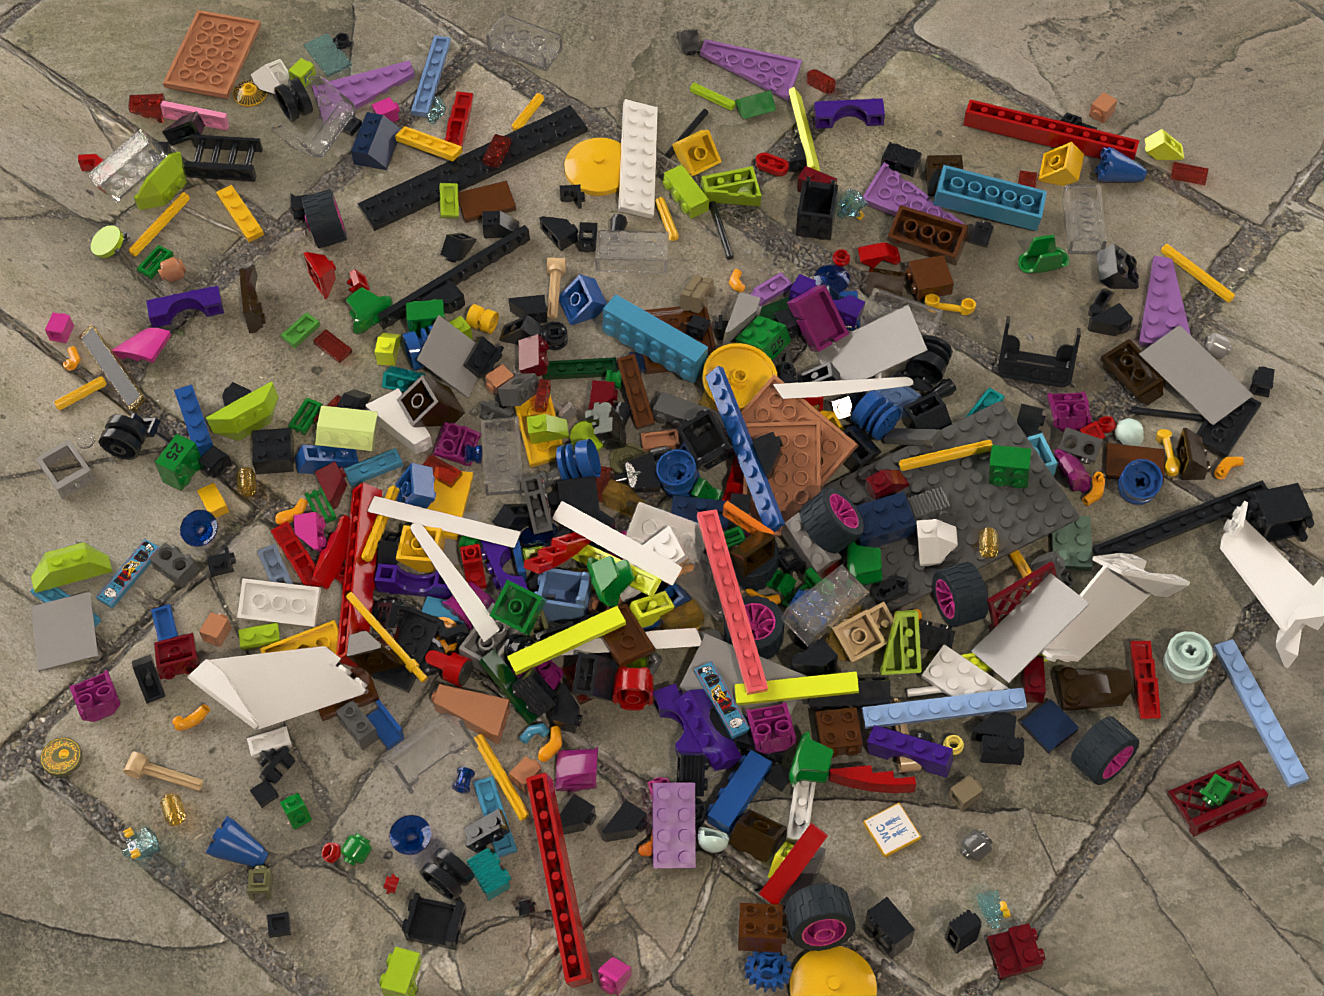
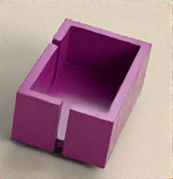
M817 285L787 302L793 316L799 318L796 322L811 351L820 352L832 345V342H837L849 335L825 285Z

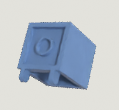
M553 568L543 572V574H539L537 583L539 590L535 591V594L545 599H548V595L555 596L554 601L547 600L543 607L544 613L549 617L550 622L565 624L573 621L574 625H576L582 618L588 615V602L592 596V583L589 573Z

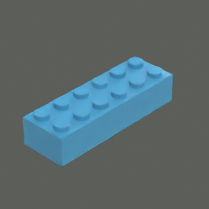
M943 165L933 205L1037 231L1042 219L1047 191Z
M616 294L603 308L602 331L608 336H612L622 344L635 349L636 352L644 354L653 362L659 363L667 370L680 375L684 380L694 383L703 373L708 354V347Z

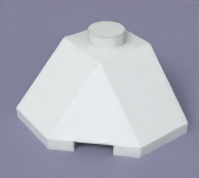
M281 59L265 64L251 74L254 84L260 90L274 94V87L281 84L288 87V79H290L288 70Z
M937 519L917 521L920 566L940 565L945 560V557L958 546L956 527Z

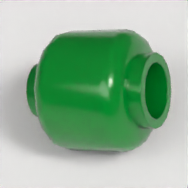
M357 833L355 836L349 835L340 850L341 854L345 856L343 860L353 866L356 863H365L372 850V846L369 844L370 840Z

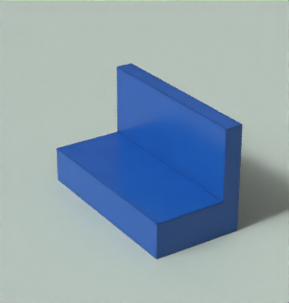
M378 700L376 701L378 709L366 717L376 728L379 740L387 750H390L405 738L400 725L382 702Z

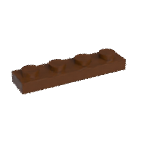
M635 353L617 358L637 429L654 425L655 420Z

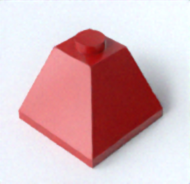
M304 252L303 255L308 274L323 298L327 299L336 279L334 272L336 267L332 260L329 261L326 255Z

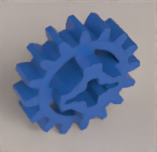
M753 951V955L747 957L744 969L745 978L749 979V985L756 984V990L762 987L765 993L768 989L776 992V987L783 989L784 983H789L792 973L791 962L787 961V955L780 956L778 952L758 953Z

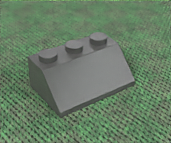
M798 512L785 522L780 532L789 546L806 562L805 570L812 567L820 575L841 559L839 553L834 554L823 550L810 538L801 522V512Z

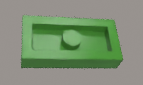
M306 312L281 334V338L295 349L320 327V322Z

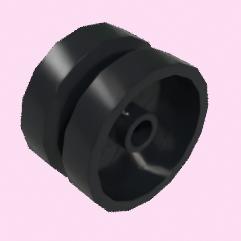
M298 78L288 81V87L284 84L274 87L275 96L280 108L290 122L298 119L300 113L307 115L313 112L310 97Z
M112 415L109 417L105 430H103L98 442L109 454L125 460H134L140 453L141 445L144 444L148 431L143 424L131 417Z
M440 847L432 855L433 863L427 862L419 872L422 878L436 892L451 901H455L463 892L461 886H468L474 879V873L459 857Z

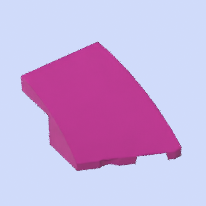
M147 328L109 352L111 355L124 360L128 357L138 362L140 359L153 363L172 335L170 331L164 329Z

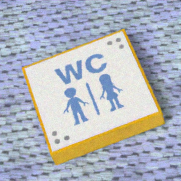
M900 803L863 821V825L884 858L921 839L920 834Z

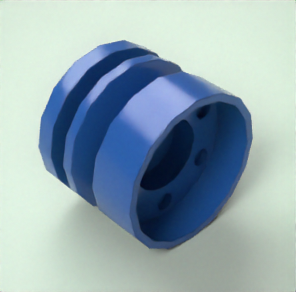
M430 325V326L427 327L429 334H430V331H431L433 325ZM424 328L420 329V338H418L414 331L402 334L405 350L414 371L426 368L417 361L429 336Z
M873 390L867 393L857 404L852 413L851 421L861 429L866 428V433L879 441L897 424L901 415V409L894 406L890 401L886 402V397Z
M591 439L578 441L575 446L569 443L566 446L561 445L557 447V465L563 480L592 476L600 477V458L597 448Z
M675 449L666 452L657 462L656 471L663 491L671 498H673V495L691 497L693 486L700 477L692 455L684 450Z
M1147 459L1132 461L1124 468L1118 480L1120 496L1132 505L1149 503L1159 492L1163 484V475L1160 468L1154 462ZM1140 481L1142 484L1138 488L1135 485Z

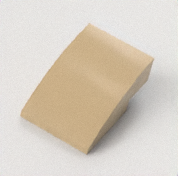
M882 602L833 627L832 630L851 663H854L886 648L894 618L886 604Z

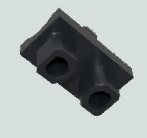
M285 746L275 758H273V755L277 751L274 748L269 752L262 750L259 753L262 760L258 764L261 767H264L266 763H269V765L261 772L259 778L263 781L268 779L269 782L276 785L283 775L275 768L281 764L285 769L289 770L296 762L289 754L290 749Z

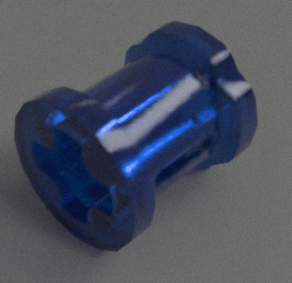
M458 767L457 779L453 783L452 789L463 794L469 793L471 790L469 787L470 782L475 776V772L466 767Z

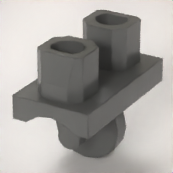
M483 400L481 402L479 418L487 421V427L492 428L495 424L507 430L511 428L514 417L513 408L506 407L502 409L499 407L498 402L494 400L489 402Z

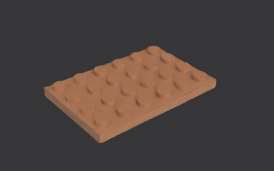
M197 10L163 81L164 88L228 99L259 32L261 22Z
M773 374L741 411L745 423L820 421L822 488L858 447V444L803 398L783 399L773 384L785 383Z
M821 422L745 423L752 440L770 432H774L775 436H780L784 445L780 447L782 456L772 478L768 479L783 520L787 522L800 512L804 504L821 492ZM744 477L743 494H751ZM751 495L749 515L762 523ZM781 528L774 532L775 537H783L780 532Z

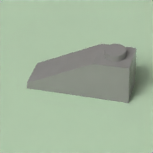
M739 292L725 330L724 344L729 343L739 335L756 316H760L762 306L759 305L761 298Z

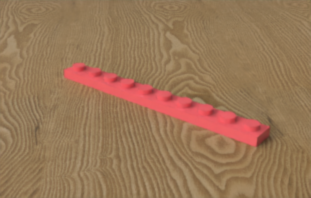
M717 509L698 512L697 520L747 695L767 692V682Z

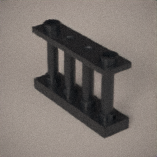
M192 134L194 147L197 149L194 160L185 161L184 163L187 178L256 181L257 176L252 161L255 152H263L260 138ZM204 149H214L211 162H201ZM221 150H231L227 164L218 163ZM238 151H247L244 165L235 164Z

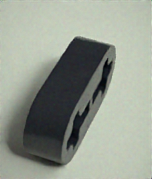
M899 576L878 585L873 592L875 602L877 604L882 602L888 604L905 596L909 591L908 580ZM897 584L903 585V589L897 588ZM879 592L886 594V597L879 596Z

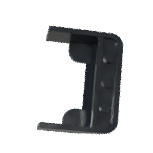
M1007 316L998 362V373L1002 377L1057 387L1068 386L1073 377L1081 328L1076 329L1074 344L1061 345L1057 350L1056 357L1019 351L1020 340L1016 336L1008 334L1010 316Z

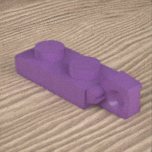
M780 272L755 287L750 295L761 298L759 305L762 306L790 290L793 284Z

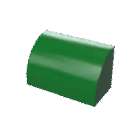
M771 90L735 100L739 114L743 119L776 111Z

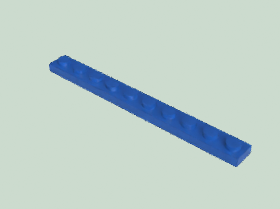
M717 366L706 376V380L762 523L776 532L785 525V522L724 368Z

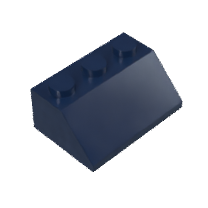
M367 112L351 150L354 164L387 170L398 143L395 135L401 128L384 115Z

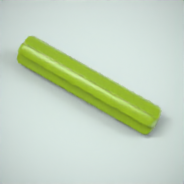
M695 82L690 86L692 93L732 111L736 106L734 100Z

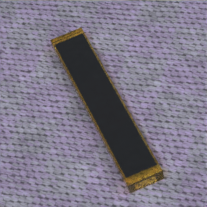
M92 324L89 325L78 336L129 410L134 412L147 399L96 327Z

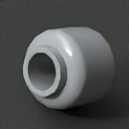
M1212 333L1210 336L1207 335L1202 345L1216 359H1222L1225 355L1228 356L1232 349L1229 338L1218 333Z

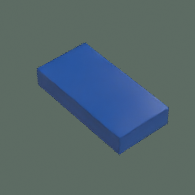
M517 540L515 547H512L518 576H522L524 581H526L527 576L519 540Z
M168 604L151 609L158 641L178 637L171 605Z

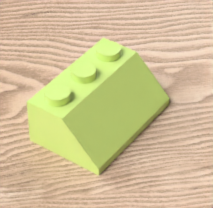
M321 406L315 445L373 451L375 449L378 412Z

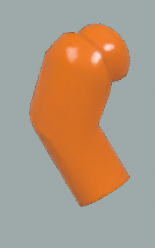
M653 830L651 831V840L639 846L638 852L641 856L649 857L653 855Z

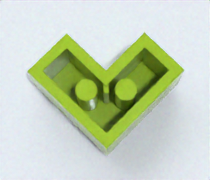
M396 946L393 953H389L386 962L388 966L387 971L381 975L379 986H381L384 996H415L418 988L415 980L422 963L420 953Z

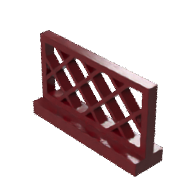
M1047 563L987 599L991 624L988 625L990 632L1015 609L1017 604L1022 602L1020 598L1024 592H1027L1026 598L1044 580L1042 578L1046 572L1049 571V574L1051 573L1057 578L1054 563ZM1034 580L1030 589H1027L1026 587L1028 586L1029 582ZM1018 590L1014 599L1010 598L1012 593ZM1002 599L998 608H995L994 603ZM1009 601L1011 602L1008 610L1006 611L1004 610L1007 602Z
M1240 760L1169 790L1167 793L1189 825V832L1193 837L1266 806L1268 798L1266 790L1264 788L1260 789ZM1238 768L1242 778L1230 776V771ZM1215 773L1226 781L1240 784L1238 790L1232 789L1229 793L1236 795V800H1224L1222 806H1218L1215 809L1205 807V801H1203L1202 806L1190 803L1191 796L1203 798L1201 793L1193 791L1194 787L1198 785L1206 787L1209 783L1207 781H1210ZM1242 785L1250 786L1254 792H1242L1241 787ZM1179 793L1189 795L1188 801L1178 800L1175 795ZM1188 808L1198 810L1200 815L1191 818L1187 810Z

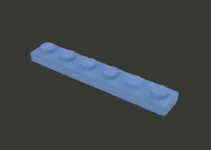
M434 35L411 109L413 116L429 117L450 48L451 37Z

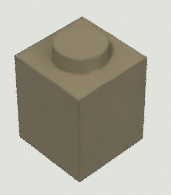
M968 775L950 788L948 797L962 812L981 799L982 785L978 780Z

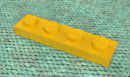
M406 126L395 135L396 141L450 161H454L463 152L462 146Z
M232 185L216 192L217 197L248 243L264 236L262 228Z

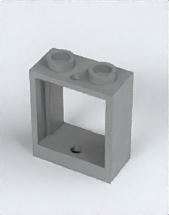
M70 440L59 444L57 447L36 458L41 470L61 499L95 481L92 471ZM73 454L82 468L57 482L48 467Z

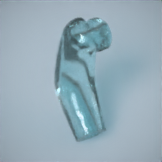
M440 96L434 98L435 107L428 113L427 120L430 124H435L446 111V106Z

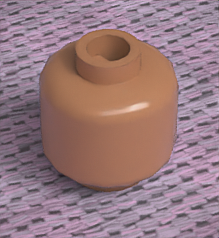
M176 257L162 261L160 263L161 269L158 270L162 280L166 279L169 283L184 278L185 272H187L182 260Z

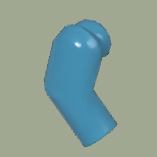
M544 723L530 725L520 735L519 740L523 744H527L536 734L545 737L549 733V728Z

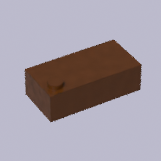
M900 205L888 234V241L890 245L928 257L944 255L947 263L957 265L969 231L968 225Z

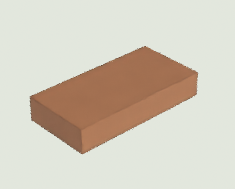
M677 429L641 433L642 449L644 452H650L651 449L668 446L671 449H678L680 447Z

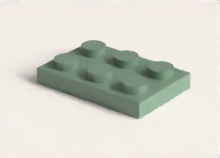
M1079 516L1077 521L1051 533L1052 552L1058 551L1065 561L1067 570H1092L1091 517Z

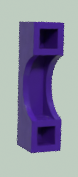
M883 98L814 102L815 129L833 128L835 122L843 117H856L862 120L866 126L884 125L885 110Z
M799 274L790 289L789 300H793L814 288L816 280ZM851 295L840 300H833L844 324L855 328L864 311L865 301Z
M218 286L146 300L148 316L153 328L170 325L175 315L186 309H197L203 312L206 317L224 313L222 296Z
M481 540V556L483 560L487 559L488 561L486 567L489 574H493L495 577L492 578L495 588H500V591H502L506 581L509 580L528 590L522 576H512L503 571L504 565L511 559L509 546Z
M378 563L375 577L378 592L422 597L430 596L441 599H449L453 596L437 569L429 575H415L402 570L398 565Z
M672 684L653 691V702L661 718L673 719L683 728V735L675 743L676 755L678 752H703L675 703L683 695L682 690H678L676 684Z
M703 689L689 690L675 701L714 771L729 769L743 758L733 740L721 735L713 726L709 716L710 708L713 705Z
M874 725L867 741L868 753L870 755L886 760L894 756L905 757L919 763L927 772L947 778L953 763V748Z

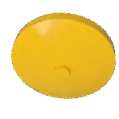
M592 138L575 145L565 159V175L571 185L581 184V191H585L587 195L605 196L618 192L620 186L621 143L608 138Z
M733 343L721 346L709 355L704 364L702 381L706 392L714 400L706 376L717 366L723 367L739 409L742 411L773 374L777 376V371L772 360L760 349L748 344Z
M838 946L827 950L809 951L802 956L792 971L789 992L790 996H876L877 983L873 970L861 955L849 948Z

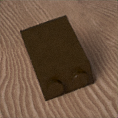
M424 375L397 399L412 427L443 426L445 422L456 423L465 414L449 386Z

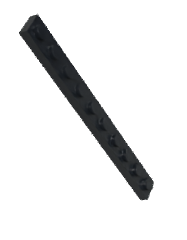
M523 225L378 313L379 325L383 330L394 325L398 320L407 317L406 303L422 301L423 297L450 281L455 285L466 281L475 273L481 272L485 267L512 253L513 250L521 245H525L530 241L529 229Z
M1261 480L1095 545L1092 551L1095 556L1115 553L1133 554L1232 515L1236 507H1240L1244 501L1248 502L1249 505L1254 492L1266 490L1268 487Z

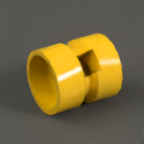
M476 304L470 307L466 316V322L471 328H480V331L487 334L494 332L499 320L498 312L491 309L485 311L484 307Z

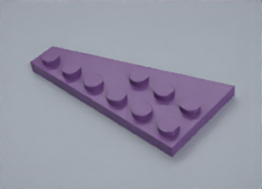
M706 39L700 50L701 57L767 91L771 90L773 94L788 102L790 99L789 89L794 87L802 65V60Z
M409 60L313 85L312 89L326 127L330 125L332 120L336 118L338 120L344 117L343 114L348 111L357 110L373 101L375 96L387 93L391 87L400 86L414 78L415 75Z
M885 162L861 200V203L896 216L899 206L903 205L964 224L951 213L945 212L940 206L933 205L934 202L929 199L927 194L910 181H905L901 178V174L897 171H892Z
M1154 256L1138 343V345L1145 347L1151 346L1179 325L1190 334L1173 260L1160 256Z

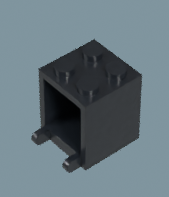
M807 177L806 181L803 180L797 211L796 236L831 240L837 208L838 185L835 184V180L828 184L810 181L811 177Z
M711 409L699 411L695 418L691 420L688 418L682 421L677 428L698 467L704 472L735 455L729 436L717 415ZM707 423L711 424L712 429L698 437L695 436L694 431Z
M1299 483L1254 492L1249 501L1245 516L1247 521L1251 523V526L1268 542L1296 536L1299 537L1301 542H1306L1308 539L1306 529L1307 527L1313 528L1315 524L1312 518L1313 514Z

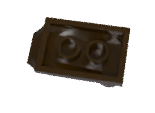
M252 264L247 268L239 269L242 308L249 334L256 333L260 328H263V324H266L262 302H259L256 294L258 275L255 265Z
M1129 338L1102 355L1100 360L1103 363V369L1107 373L1114 374L1137 399L1148 406L1164 395L1163 386L1165 379L1139 355L1142 351Z
M1065 667L1055 673L1063 711L1123 706L1126 698L1133 692L1129 670L1118 668L1075 670L1072 667Z

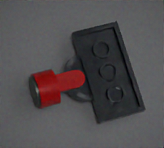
M409 607L408 612L404 613L396 629V633L393 636L394 640L411 659L417 661L419 668L426 676H432L443 670L442 678L444 681L459 687L465 685L472 673V659L458 653H452L450 656L446 655L444 647L437 640L439 635L438 629L441 628L439 622L441 619ZM390 649L399 658V656L392 649ZM405 663L401 667L377 672L372 676L377 681L407 693L410 692L417 678L413 672L410 673L406 669Z

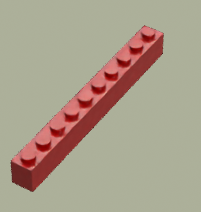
M972 99L969 100L963 124L964 126L1054 148L1072 142L1084 155L1101 159L1102 149L1110 147L1135 160L1140 141Z
M364 482L352 491L336 655L341 658L340 663L354 668L359 667V665L347 657L349 635L360 631L370 633V624L346 596L352 592L371 613L374 603L373 590L375 588L374 579L377 570L376 557L378 548L373 560L370 562L362 560L361 556L378 514L368 512L369 506L374 496L382 498L383 491Z
M545 772L526 778L565 982L567 985L575 988L593 983L554 783L553 779Z

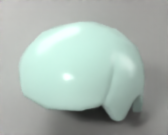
M1127 418L1121 420L1116 425L1114 430L1115 438L1120 440L1123 445L1139 446L1143 442V426L1139 421Z
M700 827L697 841L703 850L716 853L727 848L729 837L724 832Z

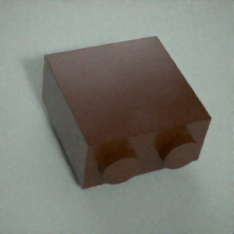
M944 255L909 261L906 277L907 280L911 281V292L915 294L917 301L924 300L928 294H936L939 297L952 294L954 282Z
M856 707L816 712L815 724L818 743L833 749L832 758L838 755L855 756L858 753H862L863 743Z
M740 903L738 951L781 953L782 944H786L787 931H782V927L787 925V915L783 914V905Z

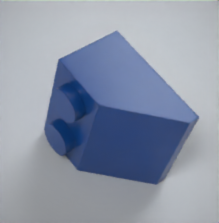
M581 274L559 295V302L570 325L596 318L607 305L595 278Z
M411 463L395 483V486L400 490L396 501L427 509L436 498L433 468Z

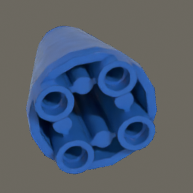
M1108 147L1102 149L1100 164L1096 165L1094 173L1098 175V181L1143 182L1147 169L1119 151Z
M227 816L221 825L222 829L218 827L212 837L215 842L209 845L206 854L214 858L251 867L263 866L269 853L237 821Z

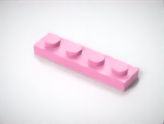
M162 101L160 105L163 118L177 121L182 116L197 111L206 127L226 131L229 128L227 113Z

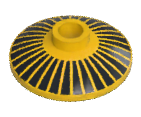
M253 80L243 81L233 90L234 100L239 105L246 107L260 104L267 95V91L260 90Z

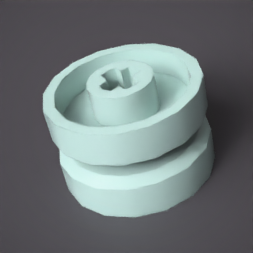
M1187 631L1178 633L1170 640L1164 655V669L1171 678L1178 682L1194 683L1199 681L1205 675L1213 657L1212 647L1209 641L1198 633Z

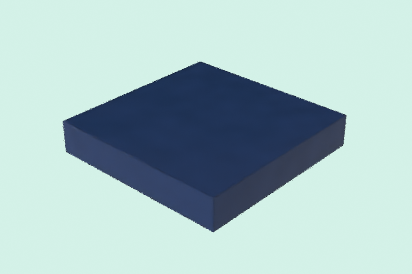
M1052 699L1021 721L1020 724L1048 754L1079 730V727Z

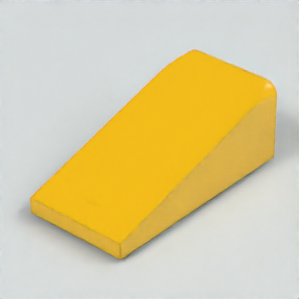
M215 483L197 490L211 520L229 513L228 507Z

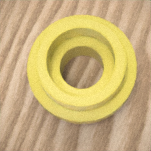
M950 735L945 738L943 746L950 747V744L957 746L953 748V755H958L963 751L964 742L959 736Z

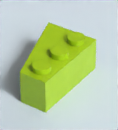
M753 166L706 175L701 178V189L709 199V202L761 206L762 195Z
M917 610L895 612L879 671L881 675L922 673L919 616Z

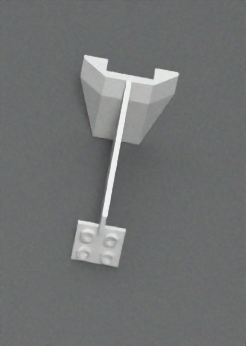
M1244 501L1240 507L1237 506L1234 510L1233 518L1226 521L1223 528L1225 533L1221 539L1220 549L1279 626L1280 630L1277 634L1276 648L1284 667L1289 668L1298 656L1302 628L1307 625L1319 630L1324 623V577L1321 576L1317 583L1312 586L1245 520L1248 502Z
M1115 553L1093 556L1092 560L1101 565L1102 568L1080 594L1090 604L1039 654L1045 655V659L1056 662L1057 659L1064 662L1079 661L1151 594L1169 597L1189 586L1190 582L1177 575L1149 573L1144 570L1147 561L1133 554Z
M325 646L212 660L206 659L187 677L255 730H261L262 728L369 692L366 689L367 684L358 677L353 679L350 676L352 672L341 664L339 667L336 666L341 658Z

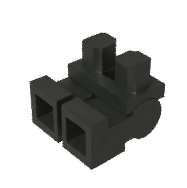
M597 402L594 403V409L586 410V421L588 423L592 422L594 434L608 450L626 447V432L623 429L625 421L610 403L603 402L600 404Z

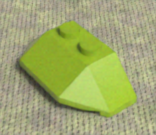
M179 151L168 154L147 176L140 187L139 193L134 197L139 210L165 206L187 183L183 158Z
M273 382L267 383L207 416L206 420L211 431L214 434L240 441L253 434V431L260 430L271 424L279 398Z
M82 542L45 552L33 572L31 580L34 592L37 593L113 571L107 554Z

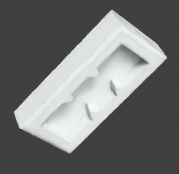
M287 726L247 738L252 759L261 757L259 753L262 750L269 752L274 748L276 751H280L285 746L288 748L292 747Z

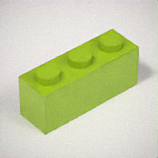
M682 164L664 172L663 186L666 190H669L673 200L679 203L684 214H687L692 219L709 211V199Z

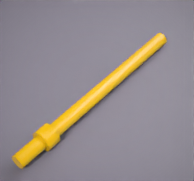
M352 592L347 594L346 598L406 664V669L410 673L413 672L424 683L428 677L419 668L417 661L409 657Z

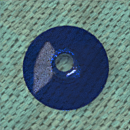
M830 264L819 268L814 275V280H816V286L829 285L840 293L849 286L850 275L843 267Z
M195 510L183 519L180 526V535L184 542L190 546L201 547L207 545L216 536L218 530L217 520L209 511Z
M552 523V531L534 535L533 527L530 526L520 534V540L527 545H543L557 533V526Z
M407 815L398 819L392 825L389 834L393 848L404 855H414L422 852L429 845L432 836L428 822L417 815ZM409 836H415L413 840H408Z

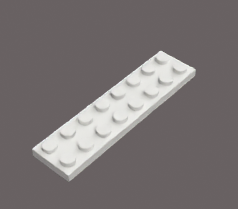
M625 99L622 116L618 211L652 219L655 202L658 107Z

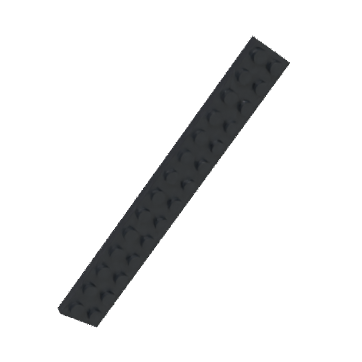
M569 105L465 153L454 161H448L357 203L358 208L372 229L376 231L440 201V183L458 184V192L578 137L588 132V128L572 106Z

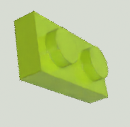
M440 183V217L458 219V184Z
M278 622L238 630L241 650L264 647L281 641Z

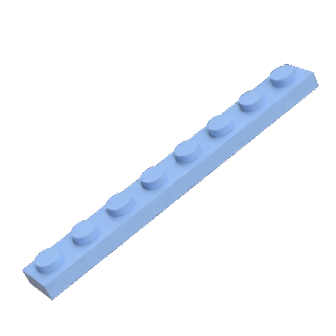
M1234 640L1215 645L1213 648L1288 788L1307 782L1309 779Z
M1016 688L862 707L865 729H871L874 725L887 727L1026 710L1027 703L1024 689Z

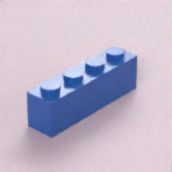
M191 384L174 391L190 439L196 443L199 454L202 457L213 446L193 385Z
M750 750L748 755H743L739 762L740 767L737 771L731 773L726 788H721L717 795L718 800L715 804L712 803L706 812L707 823L728 835L764 783L766 776L772 770V761Z

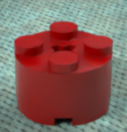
M626 666L618 668L613 684L614 704L616 705L617 702L621 705L622 709L629 711L642 710L647 704L650 706L653 703L654 678L650 673V669L646 667L628 668Z

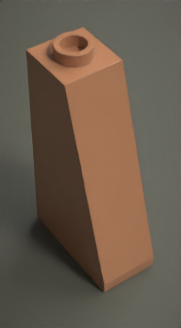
M439 684L437 691L433 692L431 700L434 703L435 711L477 734H483L486 739L500 744L511 709L509 699Z

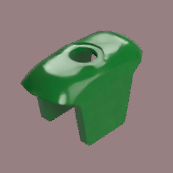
M1054 234L1033 238L1028 250L1018 258V265L1024 273L1049 272L1064 268L1070 262L1065 250L1056 247Z
M362 287L350 295L346 301L352 308L349 314L354 320V334L365 333L371 327L378 324L377 314L393 305L392 298L390 296L379 297Z
M854 541L849 544L846 550L847 585L850 591L855 593L861 585L881 582V549L858 546Z
M612 556L601 560L590 557L587 560V569L599 600L609 607L617 606L620 594L635 580L629 561L624 559L615 563Z
M809 731L801 735L789 773L792 787L799 781L826 783L829 774L833 749L813 741L810 738Z

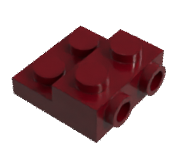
M193 633L154 642L156 667L160 679L171 680L176 675L184 673L190 675L200 665Z
M1029 923L1008 928L1006 932L990 935L986 938L1000 980L1039 970L1044 964L1043 961L1046 960L1043 949H1038L1036 941H1038L1037 931L1035 928H1031Z

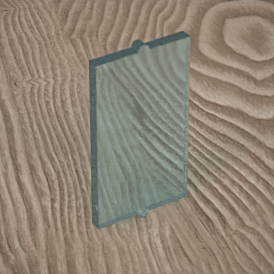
M328 33L318 38L315 37L314 40L303 44L304 48L327 77L338 72L340 73L342 70L352 66L344 53L336 48V43L333 42Z

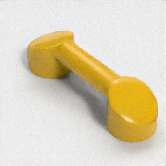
M928 294L925 297V305L931 311L944 310L959 312L961 315H969L974 312L976 302L970 298L962 300L961 305L939 303L940 298L936 294Z
M1160 429L1157 431L1155 439L1165 447L1168 460L1166 461L1164 472L1166 475L1174 477L1179 474L1181 463L1174 455L1171 444L1172 432L1167 429Z

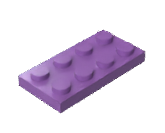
M652 783L653 868H696L695 783Z

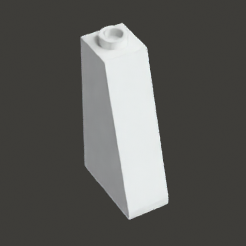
M399 388L366 404L368 411L378 412L377 424L415 454L425 452L433 446L431 436L426 428L412 427L399 405L397 399L402 395Z

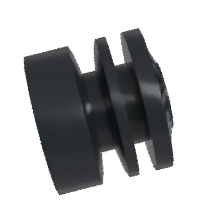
M924 335L922 338L927 351L908 359L906 370L913 375L912 378L914 379L918 375H925L932 381L931 384H936L943 379L953 350L943 339L933 335Z

